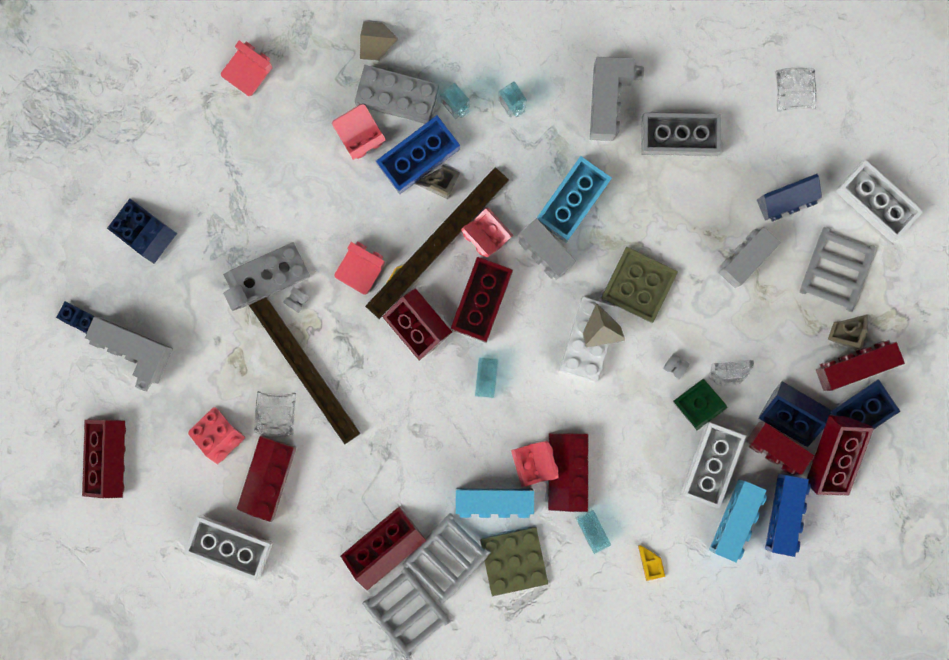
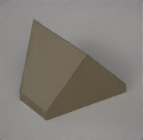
M363 21L360 34V59L379 61L398 38L383 23Z
M443 165L442 168L425 176L415 184L448 199L460 172Z
M596 304L583 331L586 348L625 341L621 326Z
M868 314L834 322L828 340L854 350L862 349L868 332Z

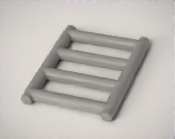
M824 227L802 282L800 293H810L847 307L846 310L853 312L876 247L872 245L868 247L829 232L830 230ZM826 240L866 254L863 264L823 250ZM820 257L859 271L856 282L816 268ZM813 275L853 289L850 299L847 300L810 286Z
M451 513L425 538L426 542L417 548L402 564L406 568L409 567L439 597L438 600L441 604L452 596L491 553L488 549H483L453 520L454 517ZM447 526L457 533L478 554L472 563L441 535ZM434 540L465 568L459 577L452 573L428 549ZM421 554L452 582L445 592L415 563Z
M405 567L401 571V575L370 601L366 600L362 604L398 649L408 658L412 654V650L443 624L447 625L451 621L411 571ZM408 580L414 589L381 615L374 606L404 581ZM420 595L426 604L398 628L393 630L387 621L415 597ZM432 609L438 619L409 644L405 645L399 636Z

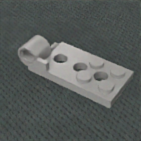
M294 242L224 273L223 275L230 289L226 290L223 294L231 310L234 311L309 278L310 275ZM287 263L290 269L288 272H282L279 270V265ZM263 271H270L272 278L264 280L261 273ZM248 278L253 279L255 285L252 288H247L244 285V281Z

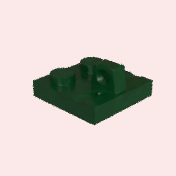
M704 378L673 401L696 431L728 408Z

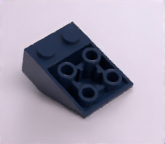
M129 198L107 227L109 231L153 264H155L177 235L175 231L131 198Z

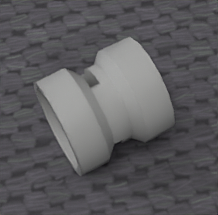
M293 287L290 291V296L286 297L283 303L299 313L302 309V304L307 302L309 297Z
M673 353L663 369L667 372L671 371L676 378L680 379L690 363L680 360L679 356Z

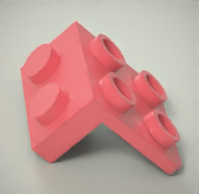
M239 40L235 45L237 52L223 69L221 76L247 96H252L273 67L269 62V57L262 52L259 55L254 51L255 48L247 41L242 43Z
M364 104L358 105L332 121L334 129L353 160L355 158H362L366 155L367 151L372 148H379L386 141Z
M488 207L472 222L461 229L464 238L472 242L476 246L477 252L485 257H489L498 251L513 236L509 229Z
M357 241L356 244L351 242L347 248L346 256L335 272V278L366 295L383 269L385 261L382 260L383 256L373 251L371 254L366 251L367 247Z
M213 407L188 432L204 455L216 464L223 461L245 439L244 435L235 429L216 407Z
M548 441L511 450L521 487L558 478V467L553 458V449Z

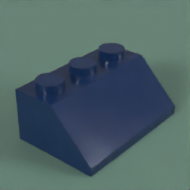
M818 173L766 193L758 198L757 202L765 221L771 219L773 222L783 218L781 214L788 212L791 215L800 211L799 207L806 205L809 208L818 204L817 200L822 198Z
M877 379L831 410L830 414L846 416L872 426L875 429L901 411L880 380Z
M781 381L771 394L758 419L804 446L809 447L825 428L828 417L831 415V409Z

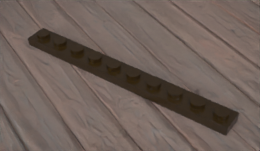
M495 167L365 307L380 319L462 232L461 229L469 224L504 187L509 179Z
M248 278L244 281V285L247 288H252L255 282L253 279ZM265 297L250 304L249 307L344 445L361 433L269 299Z

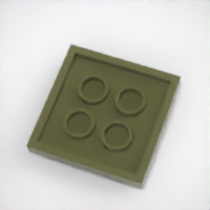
M626 246L601 299L653 323L678 271Z
M536 527L480 539L481 547L491 552L484 562L492 596L548 585Z

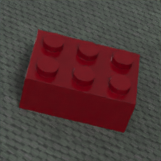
M416 288L405 294L382 316L419 361L432 352L452 333L451 329Z
M758 422L746 440L750 444V449L756 453H764L766 455L765 459L773 464L782 465L781 469L789 475H802L815 456L764 422Z

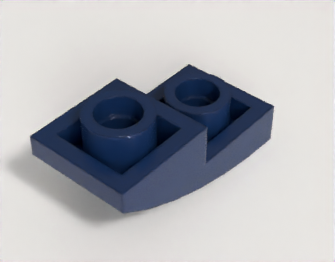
M64 301L56 316L57 319L86 334L93 318L96 317Z

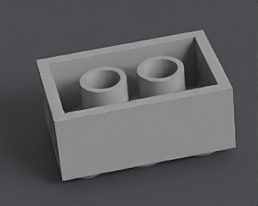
M537 218L519 233L518 243L525 251L529 249L532 252V259L538 265L541 263L545 267L544 272L551 279L554 277L557 280L576 262Z
M765 227L753 230L745 238L747 242H743L732 252L735 255L733 257L730 256L720 265L722 269L718 273L734 288L741 286L781 243Z

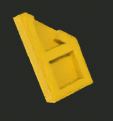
M638 545L646 581L665 577L661 557Z

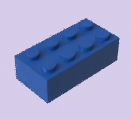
M436 115L377 159L376 163L397 192L401 194L458 152L460 144L438 115Z
M778 474L765 550L795 557L796 553L799 552L800 541H798L799 533L802 534L804 523L801 521L802 515L807 510L805 498L810 492L809 479Z

